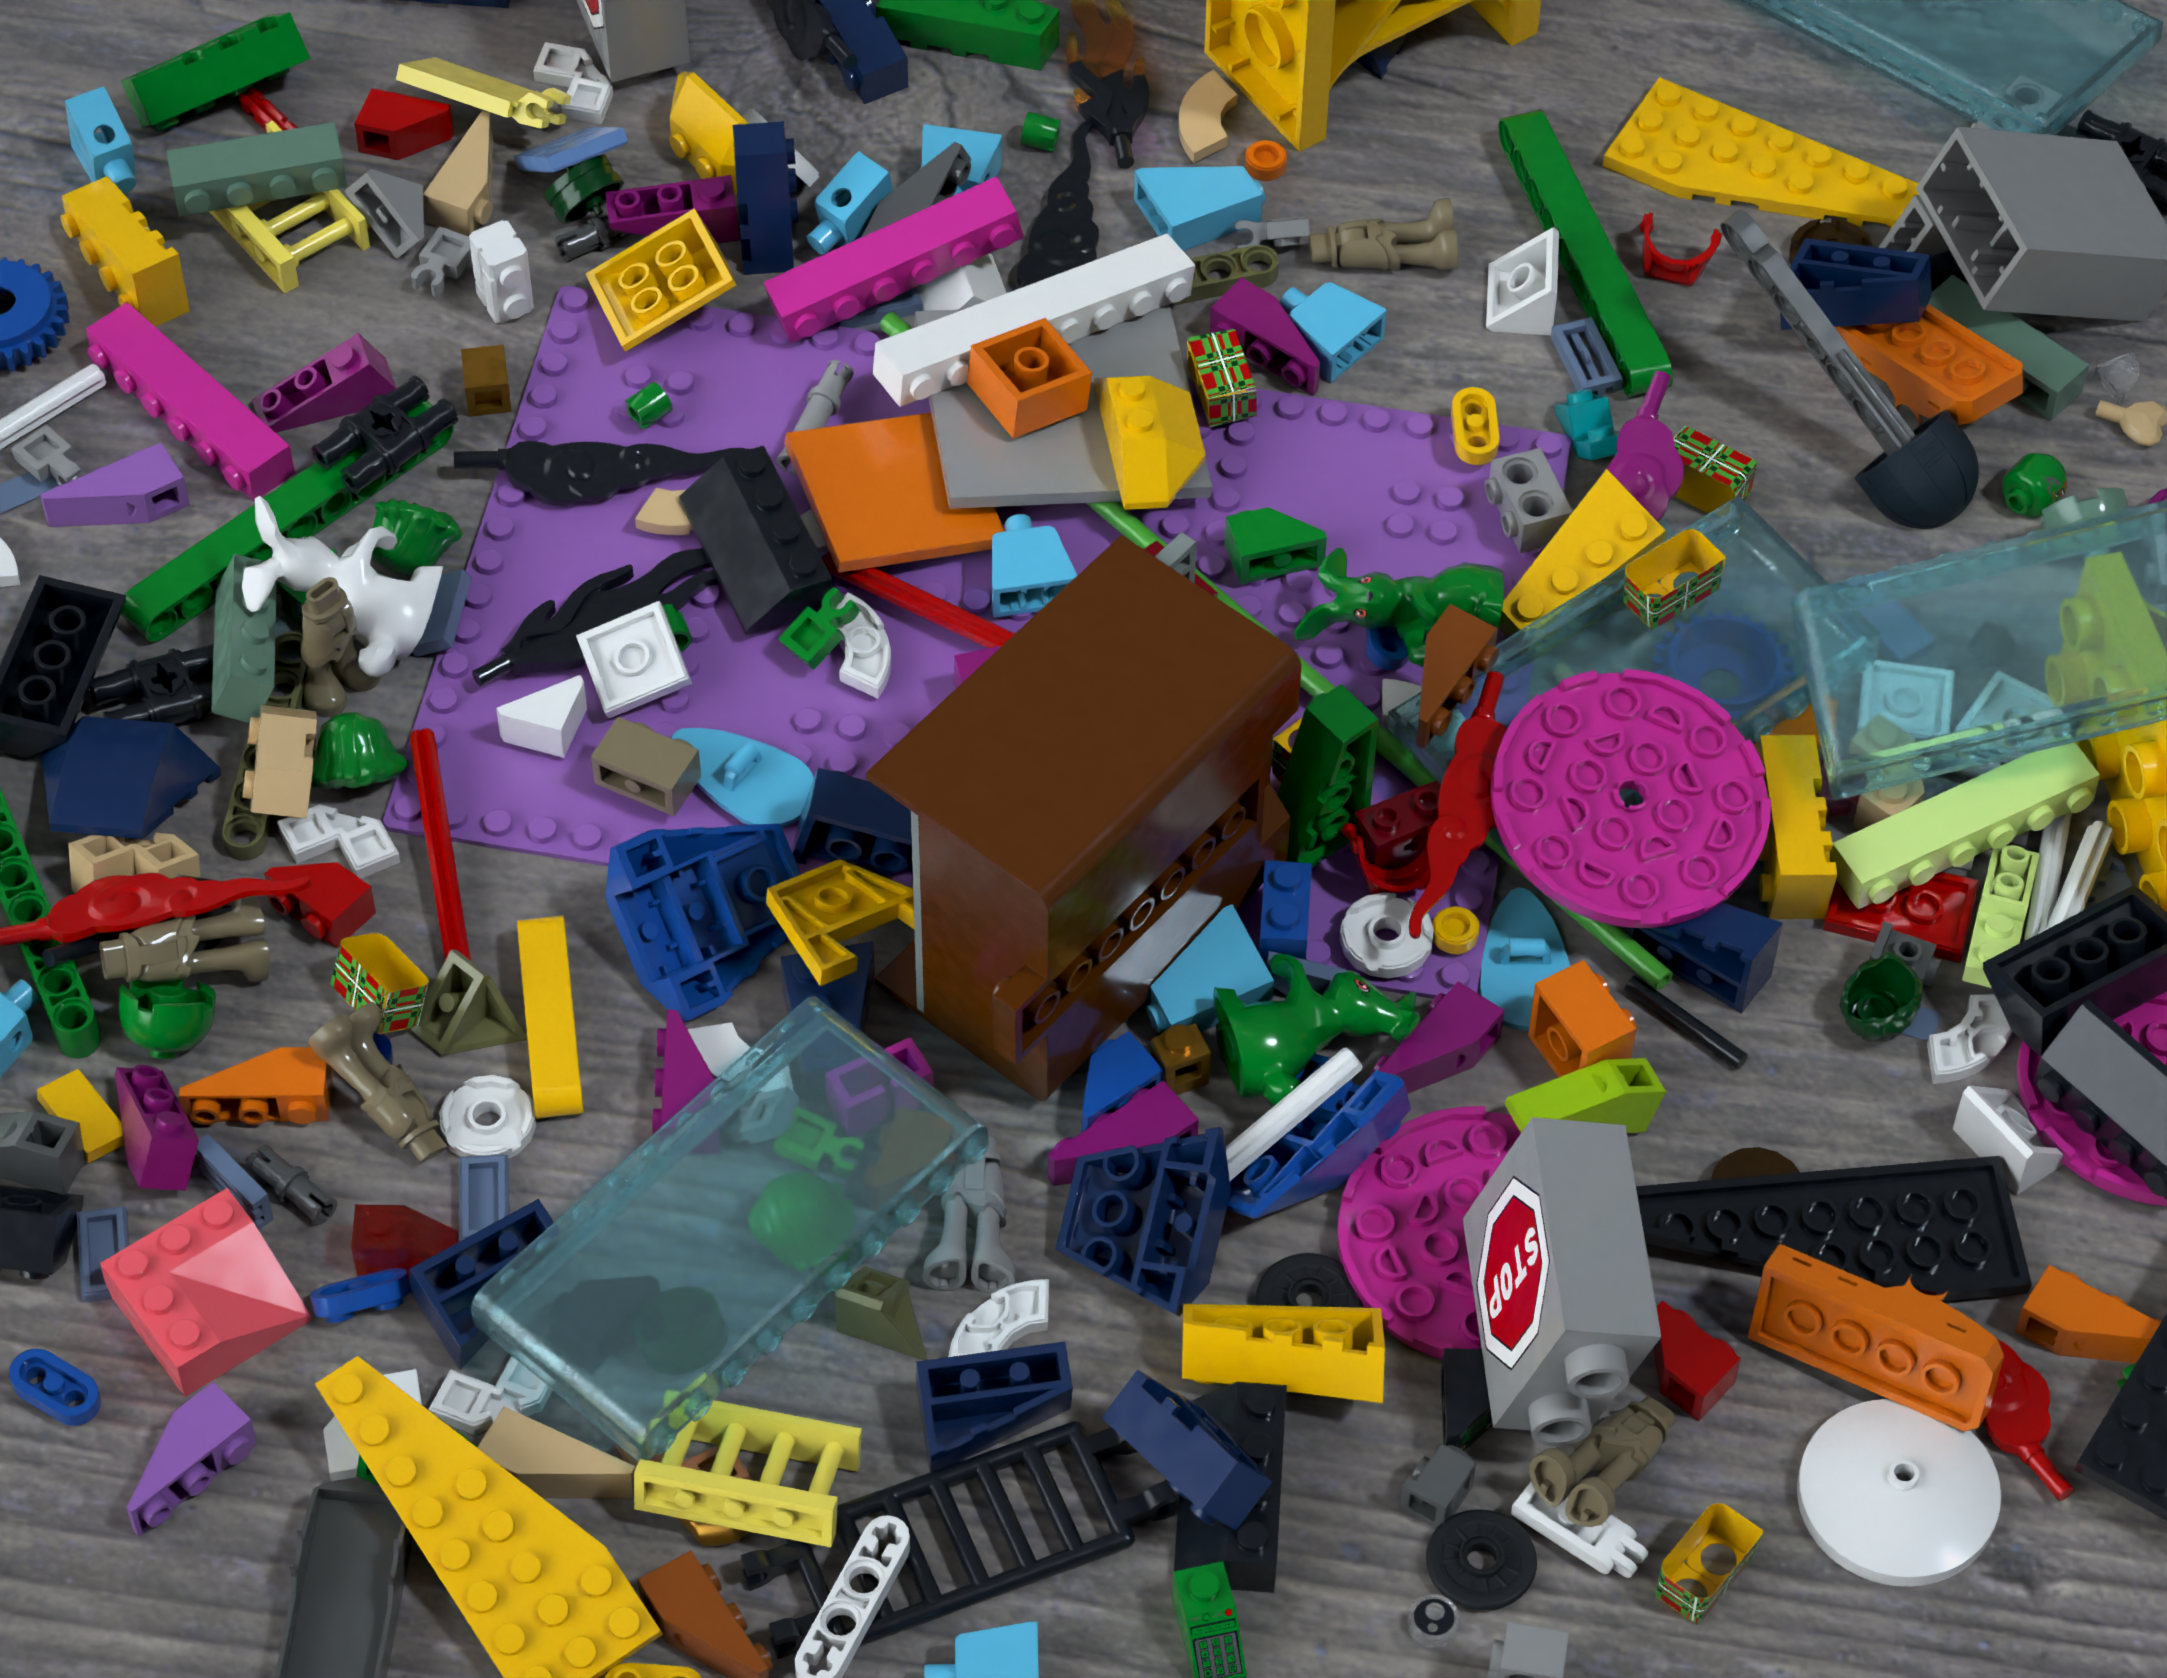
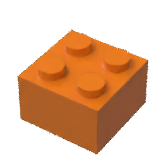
M1046 318L971 345L967 384L1013 439L1087 410L1092 372Z
M1584 960L1535 983L1528 1037L1558 1077L1606 1059L1632 1058L1637 1032L1635 1020L1626 1008L1619 1007L1610 995V989L1605 979L1598 973L1594 974Z

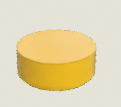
M1453 906L1442 909L1433 920V942L1439 949L1450 954H1462L1470 951L1478 941L1479 921L1470 910L1463 907Z

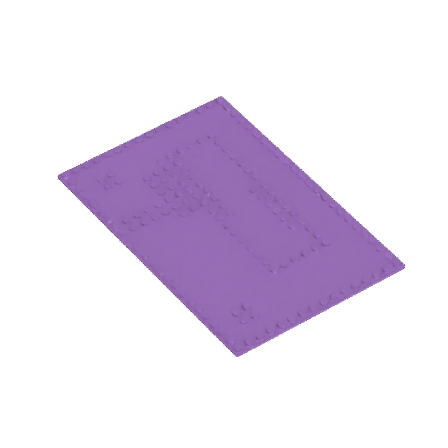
M563 286L558 290L506 449L523 441H538L552 446L571 442H603L625 447L648 443L664 445L696 454L728 448L753 449L764 445L801 516L809 511L811 507L798 475L790 474L793 463L792 461L790 462L785 472L778 466L776 459L785 447L786 433L793 432L808 404L806 398L812 387L818 386L829 361H841L836 370L838 374L844 363H847L854 371V375L840 397L841 405L838 412L830 416L825 427L930 413L931 409L928 397L899 407L872 374L875 342L889 338L890 336L886 333L831 325L812 336L790 343L777 317L701 306L625 352L593 289ZM1187 378L1206 453L1205 458L1212 483L1211 498L1174 499L1168 508L1132 509L1128 511L1167 544L1181 532L1195 540V568L1276 637L1289 645L1302 659L1335 687L1342 684L1379 719L1378 723L1440 776L1444 777L1450 762H1428L1426 750L1416 746L1417 738L1413 734L1400 727L1382 724V680L1395 679L1421 686L1423 667L1409 662V659L1402 668L1397 670H1386L1376 666L1366 654V628L1354 622H1336L1322 630L1314 638L1305 641L1296 640L1294 631L1303 617L1319 604L1333 602L1337 595L1333 591L1326 589L1317 578L1320 567L1240 584L1224 545L1226 516L1246 510L1253 511L1269 507L1321 529L1327 537L1325 558L1336 548L1344 549L1347 555L1346 577H1359L1372 572L1388 574L1394 580L1411 576L1431 578L1448 567L1464 562L1493 566L1503 570L1505 599L1545 547L1520 553L1513 538L1506 537L1501 524V513L1496 504H1490L1485 491V480L1490 477L1491 462L1483 465H1472L1462 461L1457 456L1454 448L1451 417L1258 388L1246 389V391L1256 389V417L1209 427L1193 380ZM656 382L668 395L673 410L645 429H641L628 415L625 400L650 383ZM1498 424L1499 448L1494 459L1541 448L1563 491L1571 449V438L1566 434ZM499 470L465 570L471 577V582L452 648L438 652L412 731L429 728L434 732L452 842L608 866L610 847L652 829L675 830L693 827L716 828L746 825L722 809L697 785H695L674 817L595 784L591 755L617 717L633 723L641 722L646 724L653 731L672 738V735L682 728H707L734 733L768 744L798 758L810 769L813 777H815L819 767L830 771H841L848 776L867 780L865 773L956 689L954 683V655L987 649V647L830 574L832 577L831 589L837 588L843 597L847 592L858 597L875 611L884 624V630L891 646V671L887 685L879 699L840 681L839 671L845 660V653L839 643L812 670L787 650L778 640L793 622L745 635L720 583L705 588L678 611L682 612L692 636L690 646L681 652L692 681L691 685L612 718H608L603 710L587 664L568 670L524 673L517 676L509 672L480 687L474 680L472 671L500 657L501 649L512 640L524 619L542 603L548 600L555 601L556 611L552 616L554 617L573 591L585 581L599 574L631 564L634 577L625 584L615 587L619 588L641 578L659 562L673 553L702 548L693 530H690V534L687 535L650 533L637 529L635 518L655 488L670 491L686 490L708 470L696 474L670 475L663 479L650 480L643 486L635 489H620L612 497L605 500L580 501L565 506L542 503L529 492L514 487L509 481L507 472ZM1086 503L995 507L1005 531L1006 520L1016 514L1029 516L1033 528L1048 525L1054 527L1077 576L1122 535ZM992 550L875 567L1013 633H1016L1038 613L1032 612L993 617ZM826 554L821 556L822 560L825 559ZM712 567L700 569L681 577L667 587L663 593H668L702 571L713 570ZM1498 629L1495 648L1499 649V656L1491 671L1501 673L1505 680L1494 713L1495 721L1506 726L1508 729L1512 720L1527 704L1535 655L1528 660ZM1483 672L1475 680V689L1465 705L1458 703L1455 707L1465 721L1471 718L1473 709L1477 707L1487 676ZM578 675L582 677L587 710L564 758L503 742L499 732L497 707ZM1300 687L1298 711L1273 734V738L1303 717L1305 708L1313 697L1302 687ZM409 739L404 756L410 764L402 771L400 777L396 779L383 818V825L390 832L425 837ZM1376 751L1371 805L1418 787ZM1271 766L1270 784L1278 795L1282 782L1273 775ZM798 821L782 827L791 851ZM1348 843L1312 868L1306 960L1360 973L1361 977L1368 980L1381 991L1407 995L1414 990L1418 997L1434 999L1439 993L1447 994L1459 981L1477 993L1500 856L1485 843L1478 849L1470 852L1466 862L1458 868L1451 889L1428 912L1433 925L1434 917L1442 909L1457 906L1470 910L1479 921V936L1476 945L1466 953L1450 954L1439 949L1432 941L1431 954L1420 968L1406 976L1388 979L1370 976L1356 969L1344 956L1339 941L1342 920L1345 918L1349 907L1366 895H1371L1360 872L1357 856L1352 854L1351 844ZM807 857L806 864L797 863L800 873L803 874L828 864L829 860ZM849 862L855 866L875 873V867L873 865ZM904 869L901 872L893 873V875L878 874L913 888V870ZM1263 884L1236 910L1258 952ZM1413 889L1407 892L1390 893L1396 894V898L1405 901L1410 898L1418 902L1425 890ZM1387 928L1380 929L1374 933L1379 939L1384 941H1391L1399 937L1395 931Z

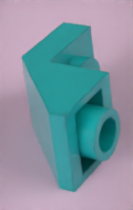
M1585 389L1566 394V402L1554 404L1555 414L1566 435L1571 438V445L1578 458L1595 460L1617 454V441L1620 431L1614 430L1607 396L1592 394V389Z

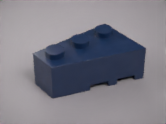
M784 121L733 125L743 274L786 272L794 268L791 223L799 222L797 197L789 196V194L797 193L795 168H788V165L796 164L794 138L785 139Z
M1805 238L1790 266V269L1834 327L1919 322L1932 297L1930 254ZM1780 313L1781 330L1792 329Z
M1722 902L1709 912L1683 923L1655 928L1626 927L1625 933L1666 966L1673 974L1742 1013L1772 976L1783 923Z
M873 941L843 946L858 957L857 971L822 986L818 984L799 954L780 957L782 989L807 1105L827 1102L825 1075L861 1059L862 1041L869 1011V998L875 975Z
M539 1199L410 1268L411 1294L460 1370L563 1261L564 1237Z
M1065 1341L916 1361V1387L929 1472L963 1461L1071 1409L1073 1385Z
M1139 1370L1134 1373L1102 1417L1169 1480L1168 1485L1174 1491L1191 1501L1190 1510L1211 1526L1220 1521L1237 1530L1272 1483L1271 1479L1208 1410Z

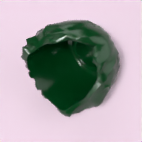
M1886 952L1876 960L1863 962L1855 973L1849 976L1840 996L1839 1007L1845 1018V1023L1852 1033H1856L1857 1036H1861L1862 1039L1867 1041L1886 1042L1901 1035L1905 1029L1912 1025L1921 1007L1924 987L1917 973L1906 965L1902 957Z

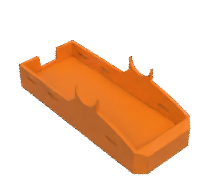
M1929 304L1919 322L1835 327L1865 369L1887 383L1895 397L1896 410L1899 411L1901 404L1909 407L1915 414L1919 426L1922 424V415L1932 418L1944 410L1949 411L1959 426L1972 423L2023 394L2022 362Z
M1782 1244L1777 1246L1764 1265L1748 1339L1964 1432L1979 1428L1989 1412L2004 1358L1999 1342L1994 1335L1963 1313L1942 1302L1948 1291L1936 1296L1921 1293L1911 1284V1276L1903 1286L1884 1288Z

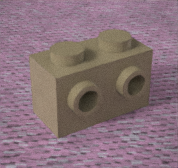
M621 717L616 718L591 755L595 784L674 817L701 778L698 749L685 740L669 738L653 731L646 724L641 722L633 723Z

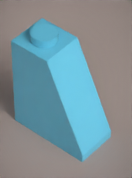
M1244 166L1159 167L1134 170V201L1156 234L1161 236L1167 233L1183 251L1243 230L1234 228V222L1238 220L1261 221L1262 204H1265L1266 201L1265 193L1258 180L1253 181Z
M1232 904L1224 907L1151 985V1005L1147 1006L1146 1010L1149 1020L1157 1033L1179 1024L1188 1026L1196 1023L1200 1033L1215 1027L1216 1023H1218V1018L1214 1006V987L1235 989L1238 999L1246 1004L1273 1001L1274 980Z

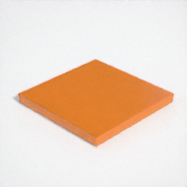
M931 412L786 433L785 447L838 573L992 550V536L998 532H1005L995 507L949 509Z

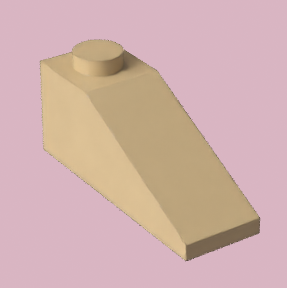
M481 111L423 193L427 224L436 227L440 226L469 236L471 232L478 230L481 225H485L489 221L493 210V203L491 201L493 136L489 112Z
M505 1406L477 1447L542 1498L634 1499V1472L636 1466Z

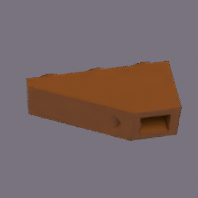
M1452 604L1447 607L1426 636L1416 746L1425 749L1434 735L1440 737L1444 734L1452 719V711L1458 703L1461 705L1467 703L1475 689V680L1481 672L1485 674L1490 672L1499 656V649L1495 648L1498 628Z
M691 1550L637 1579L640 1600L661 1630L662 1637L666 1643L728 1678H769V1671L773 1669V1665L767 1651L760 1642L751 1643L744 1632L747 1630V1624L741 1611L734 1602L728 1605L719 1594L722 1587L715 1571L708 1563L701 1566Z

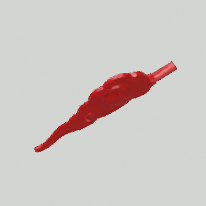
M1496 671L1487 673L1477 707L1473 709L1471 718L1461 724L1454 742L1455 756L1444 774L1439 790L1438 819L1432 825L1426 844L1429 883L1414 906L1409 919V935L1413 939L1420 937L1422 919L1451 889L1458 868L1466 862L1469 853L1484 844L1489 830L1497 828L1491 804V775L1495 757L1507 728L1495 721L1494 712L1505 677Z
M159 873L104 877L87 884L75 894L59 900L46 917L38 918L34 922L1 927L0 947L35 940H56L60 943L74 942L95 933L135 929L158 923L171 917L195 916L245 897L285 895L309 888L312 882L308 876L291 881L237 878L221 882L217 880L198 881L191 877L169 879Z
M1998 1340L2004 1358L1990 1410L1983 1420L1985 1428L1997 1447L2005 1453L2018 1456L2024 1465L2029 1466L2054 1497L2058 1501H2063L2073 1493L2074 1488L2045 1455V1450L2041 1446L2046 1441L2051 1428V1418L2048 1411L2050 1390L2047 1382L2037 1370L2023 1362L2010 1346Z

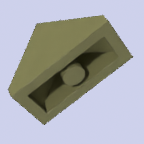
M458 950L450 951L424 1000L419 1025L409 1028L441 1055L528 1040L492 978Z
M865 1266L837 1286L835 1293L837 1332L921 1360H928L908 1291L911 1281Z

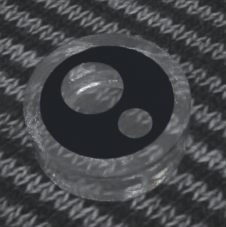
M1438 1594L1424 1595L1418 1598L1410 1607L1407 1624L1408 1631L1418 1644L1427 1648H1441L1450 1644L1455 1639L1458 1633L1460 1615L1456 1605L1447 1597Z

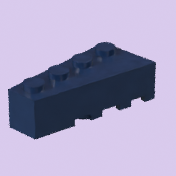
M814 0L815 3H819L828 10L835 29L841 35V39L858 59L855 67L845 69L831 52L825 56L830 65L835 64L841 71L843 81L849 91H855L863 103L867 104L908 87V58L884 17L876 18V10L872 0Z
M818 767L798 820L792 848L795 861L798 864H806L807 857L828 859V863L841 859L848 863L873 865L875 873L893 875V873L901 872L904 869L913 870L911 810L870 781L848 776L841 771H830Z

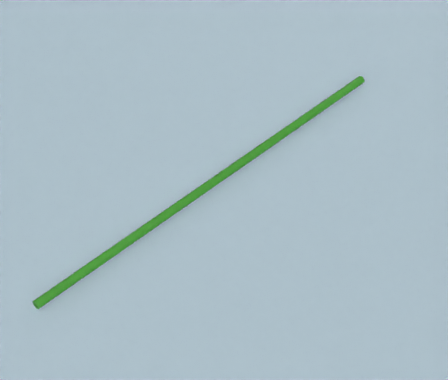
M894 312L886 314L880 322V329L890 337L913 329ZM1086 503L1124 537L1142 549H1145L1156 540L1164 547L1168 545L1128 510H1124L1120 503ZM1195 568V573L1218 592L1217 598L1274 635ZM1299 656L1302 665L1300 687L1313 698L1321 693L1327 694L1336 688ZM1378 723L1376 751L1418 787L1438 780L1441 785L1442 776ZM1498 829L1489 830L1484 843L1531 882L1509 855L1501 840ZM1552 900L1656 990H1661L1669 983L1673 972L1620 927L1581 916Z

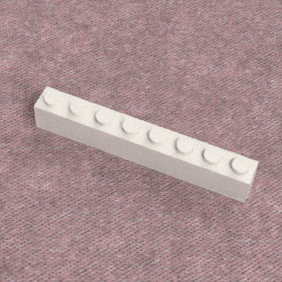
M1166 233L875 342L872 374L899 407L917 400H923L930 395L967 382L971 345L1042 318H1046L1067 344L1072 343L1079 338L1100 330L1109 329L1113 325L1137 316H1143L1150 311L1171 303L1180 302L1184 298L1191 296L1195 264Z

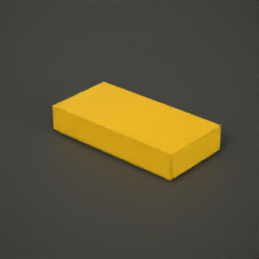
M79 1068L37 1089V1100L49 1115L80 1123L87 1163L125 1145L121 1121Z

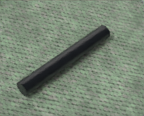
M138 928L95 933L74 942L63 943L45 949L42 953V958L45 965L51 968L100 952V942L119 939L120 933L127 932L130 934Z
M1636 975L1629 979L1624 988L1627 993L1738 1070L1744 1065L1748 1058L1746 1052Z

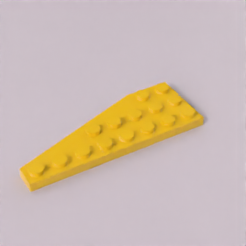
M1661 77L1657 79L1604 154L1602 166L1677 198L1692 200L1693 194L1714 197L1715 204L1730 206L1732 200L1759 206L1758 210L1821 220H1824V215L1847 218V222L1857 226H1862L1863 221L1886 224V226H1890V230L1914 195H1919L1915 189L1918 185L1917 182Z
M356 1356L315 1383V1386L503 1678H599L663 1635L606 1546L359 1356Z

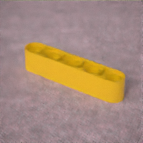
M564 915L517 920L535 1117L538 1119L583 1114Z

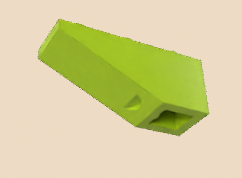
M1647 1058L1606 1059L1508 1096L1504 1104L1521 1133L1532 1117L1626 1125L1627 1133H1642L1649 1126L1666 1094V1090Z

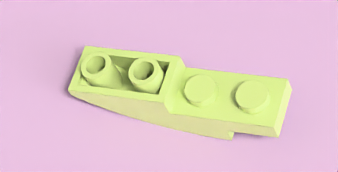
M2014 845L1992 849L1962 981L1991 988L1983 971V962L2020 944L2040 853L2027 851L2022 847Z

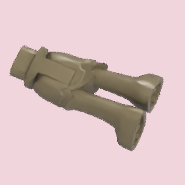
M1450 198L1434 201L1429 217L1422 221L1398 223L1370 218L1341 223L1337 226L1335 233L1334 227L1328 226L1327 233L1309 235L1312 263L1330 262L1332 268H1341L1342 266L1346 268H1378L1398 271L1401 264L1435 267L1441 270L1458 269L1456 230L1453 229V211Z
M327 577L310 588L306 593L307 600L302 606L303 639L300 649L301 656L307 664V674L303 687L305 705L308 710L316 711L317 716L324 718L339 715L346 708L347 695L342 685L356 692L369 691L377 686L381 678L367 676L359 668L358 656L360 650L355 649L353 642L357 632V620L351 602L347 599L345 591L338 585V581L333 577Z
M250 896L235 900L232 910L221 915L203 919H196V915L176 917L172 920L143 926L130 934L127 932L120 933L119 939L100 942L99 949L104 978L107 980L124 977L127 982L137 979L147 983L186 980L188 976L199 973L234 970L241 971L248 981H266L269 975V949L264 939L193 952L200 941L263 935L265 933V921L257 896Z
M370 1002L362 1006L349 1017L346 1014H341L319 1028L309 1039L308 1044L314 1053L328 1063L360 1093L364 1099V1103L360 1108L377 1123L385 1134L397 1140L395 1143L401 1149L410 1148L420 1163L443 1152L447 1145L436 1132L440 1124L437 1120H432L434 1115L429 1104L416 1088L410 1074L406 1075L401 1064L397 1066L395 1064L391 1065L373 1041V1034L383 1019L381 1011L375 1003Z
M1645 1397L1641 1402H1630L1625 1408L1614 1412L1600 1424L1592 1427L1591 1433L1586 1438L1574 1443L1575 1451L1570 1456H1567L1565 1452L1557 1448L1545 1449L1537 1454L1529 1464V1475L1535 1490L1548 1506L1554 1508L1559 1506L1568 1497L1565 1512L1571 1522L1586 1527L1602 1525L1615 1510V1492L1625 1481L1636 1479L1657 1455L1661 1445L1668 1439L1669 1428L1676 1422L1675 1415L1670 1409L1652 1397ZM1590 1470L1602 1471L1596 1477L1582 1480Z

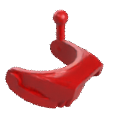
M1644 213L1643 220L1639 225L1640 231L1644 233L1642 244L1644 274L1668 282L1693 286L1720 245L1722 233L1719 232V229H1714L1710 237L1711 243L1702 254L1689 260L1672 259L1660 253L1651 242L1650 233L1654 229V213Z
M1346 823L1342 826V835L1348 838L1352 854L1357 856L1360 872L1370 894L1407 892L1413 889L1421 891L1426 889L1429 883L1426 845L1421 855L1409 865L1395 870L1381 869L1366 860L1362 838L1357 836V827L1353 823ZM1432 825L1427 826V839Z

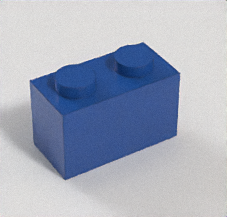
M1265 860L1259 954L1266 967L1269 951L1306 960L1312 863Z

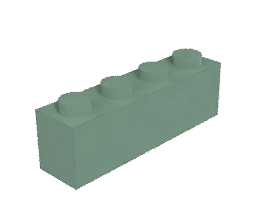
M335 122L166 151L178 216L347 187L343 157Z
M1953 274L1932 292L1929 305L2023 363V394L2017 396L2016 399L2051 421L2082 393L2089 364L2081 360L2079 356L2069 352L2048 338L2043 332L2034 329L2011 312L1983 310L1970 285Z
M234 553L216 589L211 713L250 723V717L260 716L261 705L266 704L274 689L277 581H275L271 593L259 611L251 612L247 609L242 591L244 570L247 567L261 564L264 561Z

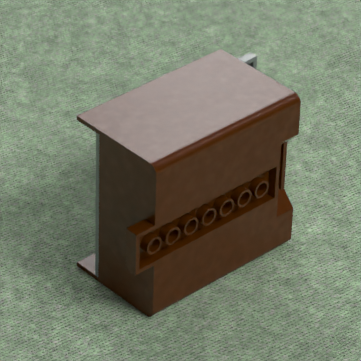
M1183 532L1177 535L1155 557L1124 536H1119L865 773L868 781L911 810L915 939L874 978L875 984L1039 1101H1046L1094 1053L1097 1047L1105 1042L1151 996V985L1224 907L1232 904L1235 910H1237L1264 883L1265 860L1285 862L1288 857L1290 815L1270 784L1273 734L1299 708L1301 661L1297 653L1289 645L1195 584L1196 541Z

